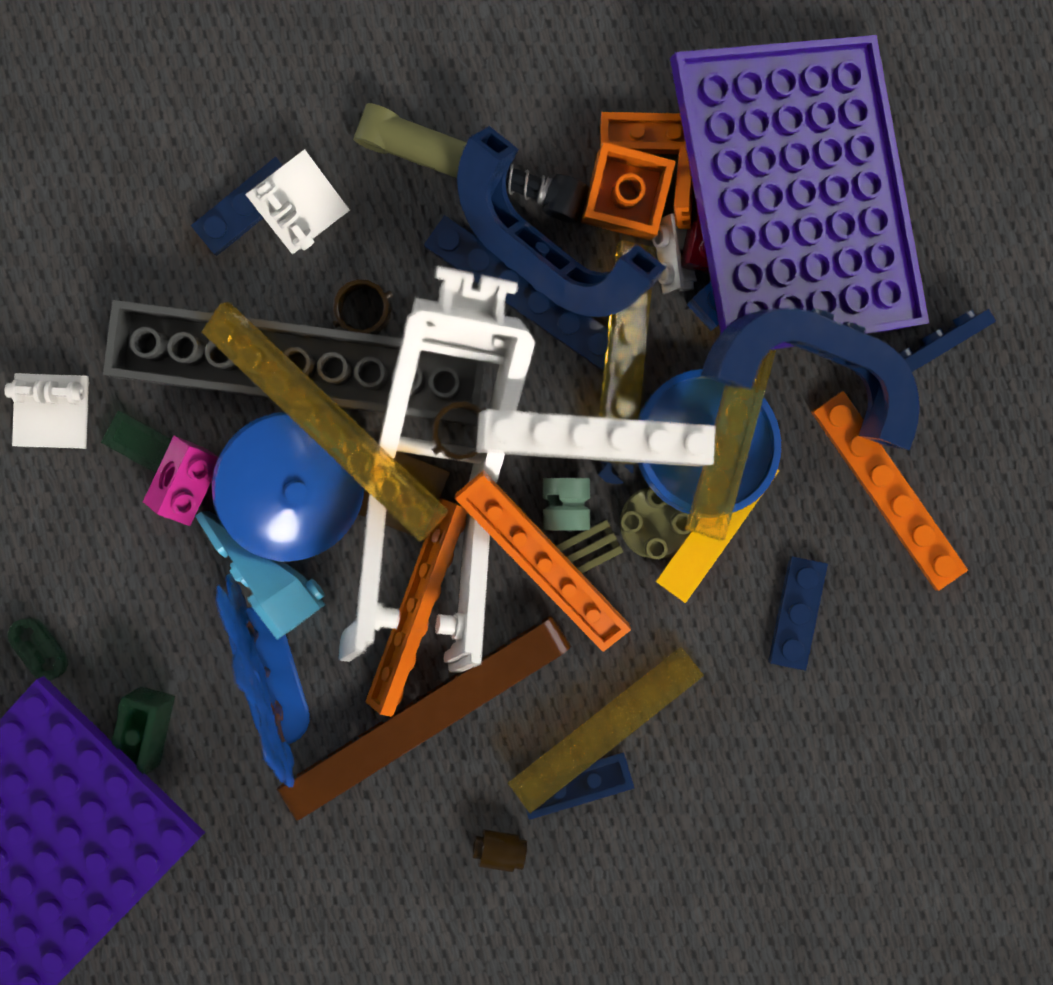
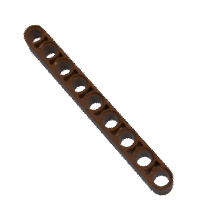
M553 616L546 617L541 620L542 624L539 626L533 625L514 637L509 645L505 646L503 644L481 658L480 665L462 673H457L449 678L450 682L445 685L441 683L419 697L420 700L415 704L413 702L409 703L395 712L393 717H389V720L385 723L379 722L358 736L359 739L356 741H349L328 754V758L323 762L320 759L297 774L298 777L294 779L293 787L289 788L285 783L280 785L276 790L295 820H300L567 652L571 645Z

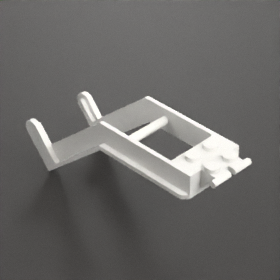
M437 266L435 278L444 279L439 290V301L434 302L415 298L413 311L407 318L371 475L357 620L342 632L339 645L340 661L350 662L363 653L365 648L374 642L375 630H379L380 627L396 629L398 626L399 610L383 608L382 603H377L388 485L396 451L455 460L445 457L441 452L435 455L432 452V449L435 447L432 441L400 436L420 349L500 364L488 410L516 412L535 344L519 318L504 316L506 292L515 294L517 282L482 275L478 289L471 288L473 273ZM442 443L447 450L459 455L467 454L475 449ZM479 453L472 458L456 461L474 463L469 482L484 470L497 483L504 454ZM469 513L466 516L463 537L458 613H455L454 616L439 614L435 626L436 633L451 635L452 639H456L451 648L444 653V663H448L449 672L462 673L480 665L482 657L490 535Z

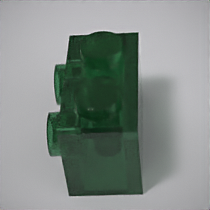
M140 686L122 697L118 706V718L111 741L117 750L120 749L137 765V770L140 773L147 775L161 763L175 695Z

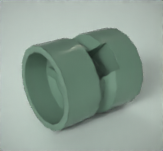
M543 478V499L548 502V506L543 509V530H590V509L585 506V502L590 499V478Z

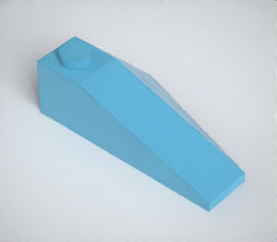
M203 511L195 516L215 549L223 557L229 556L233 561L230 564L232 576L236 581L250 588L253 594L247 598L276 639L292 631L325 606L321 599L325 594L315 580L310 579L307 581L302 574L283 561L265 559L247 551L228 534L219 517L212 512Z

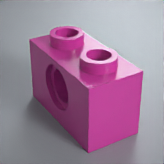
M173 436L143 503L157 515L191 526L213 479L218 456L204 447Z

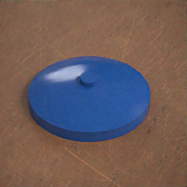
M703 369L679 374L661 385L646 401L637 421L715 426L713 465L683 466L638 463V466L650 488L668 505L694 516L718 517L731 514L749 506L767 490L778 470L781 458V435L773 410L753 386L752 389L732 388L701 376Z
M301 412L269 414L241 428L223 448L215 465L212 479L214 507L228 534L241 547L252 554L275 561L307 559L335 545L353 525L360 511L364 496L363 468L352 443L330 423L316 416Z

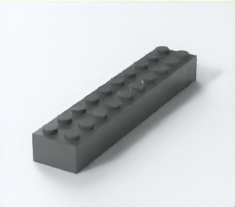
M113 300L103 375L132 381L386 414L403 338ZM420 349L404 417L433 421L442 408L455 402L471 403L481 409L487 362ZM463 408L451 409L440 419V422L478 427V417L471 411Z

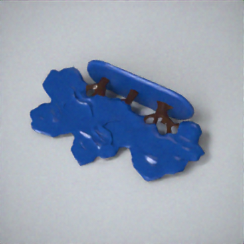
M229 573L225 577L227 593L219 584L217 585L216 605L224 629L229 635V643L234 656L232 661L235 682L241 690H244L255 727L260 734L263 760L273 769L281 783L284 782L290 788L294 786L292 770L294 767V756L289 744L299 740L307 731L310 721L309 708L286 634L279 639L274 637L253 607L247 608L241 587L237 584L232 574Z

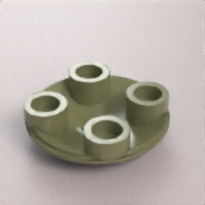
M650 487L634 493L624 504L620 515V531L625 543L633 552L648 559H664L674 555L694 526L693 518L690 514L681 512L668 505Z

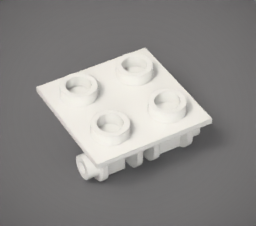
M305 149L245 194L292 254L300 248L302 250L308 249L315 242L313 238L350 211Z
M15 373L12 383H6L5 385L6 397L12 398L14 401L12 446L86 449L89 376Z

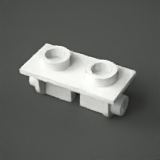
M674 213L661 218L658 234L652 239L657 250L658 261L667 267L658 279L661 283L663 294L678 289L680 291L693 290V283L697 281L695 271L681 268V251H683L687 229H678Z

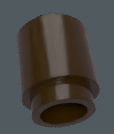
M484 829L482 836H475L472 858L478 859V867L507 872H514V869L523 870L527 854V840L519 839L517 834Z

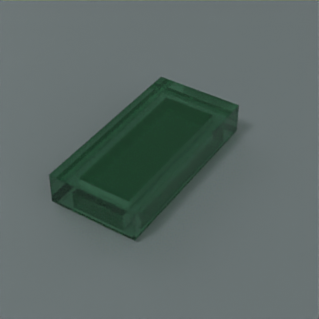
M118 411L100 443L156 473L172 439L132 416Z

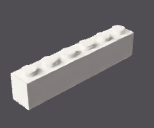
M485 410L479 413L477 452L683 466L713 465L715 426Z

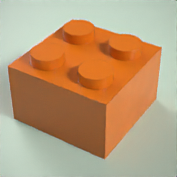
M603 142L597 153L580 223L651 241L658 234L676 161Z

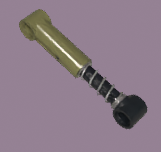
M366 103L353 138L357 144L380 154L390 153L457 178L460 158L467 142L402 119L393 111L372 103ZM513 163L510 165L506 176V189H508L509 194L516 192L524 195L525 200L535 199L537 204L543 206L542 210L548 216L570 224L577 223L589 190V186L584 182L563 174H556L553 179L545 178L544 175L537 177L529 174L528 169L523 172L513 168Z

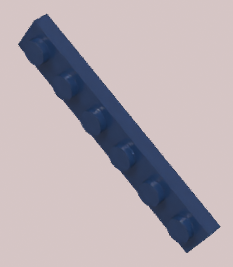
M445 215L424 244L426 249L456 270L473 273V281L478 285L482 275L517 282L516 293L506 292L504 303L601 371L605 369L624 341L592 317L568 311L554 303L543 293L535 290L527 280L516 271L508 268L477 237Z

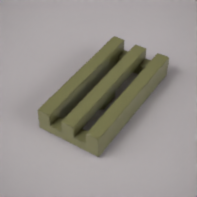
M607 519L590 527V530H585L555 545L560 551H563L604 530L605 537L566 556L571 562H574L609 543L612 545L613 549L576 567L581 573L623 553Z

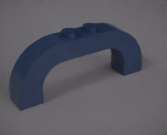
M490 126L469 137L460 158L457 174L458 195L467 222L478 239L493 254L500 258L508 268L516 271L535 290L543 293L554 303L568 311L584 316L603 317L617 314L634 304L657 282L667 267L638 244L621 256L610 272H595L583 267L523 219L513 208L507 195L506 176L519 149Z
M798 308L759 310L744 315L730 324L719 335L709 351L701 376L732 388L752 389L764 356L774 346L782 342L845 366L859 375L868 395L867 411L858 436L891 448L910 450L919 420V395L914 376L906 361L894 348L877 338L864 334L866 328L851 322L840 324L833 321L834 314L821 309H812V311Z

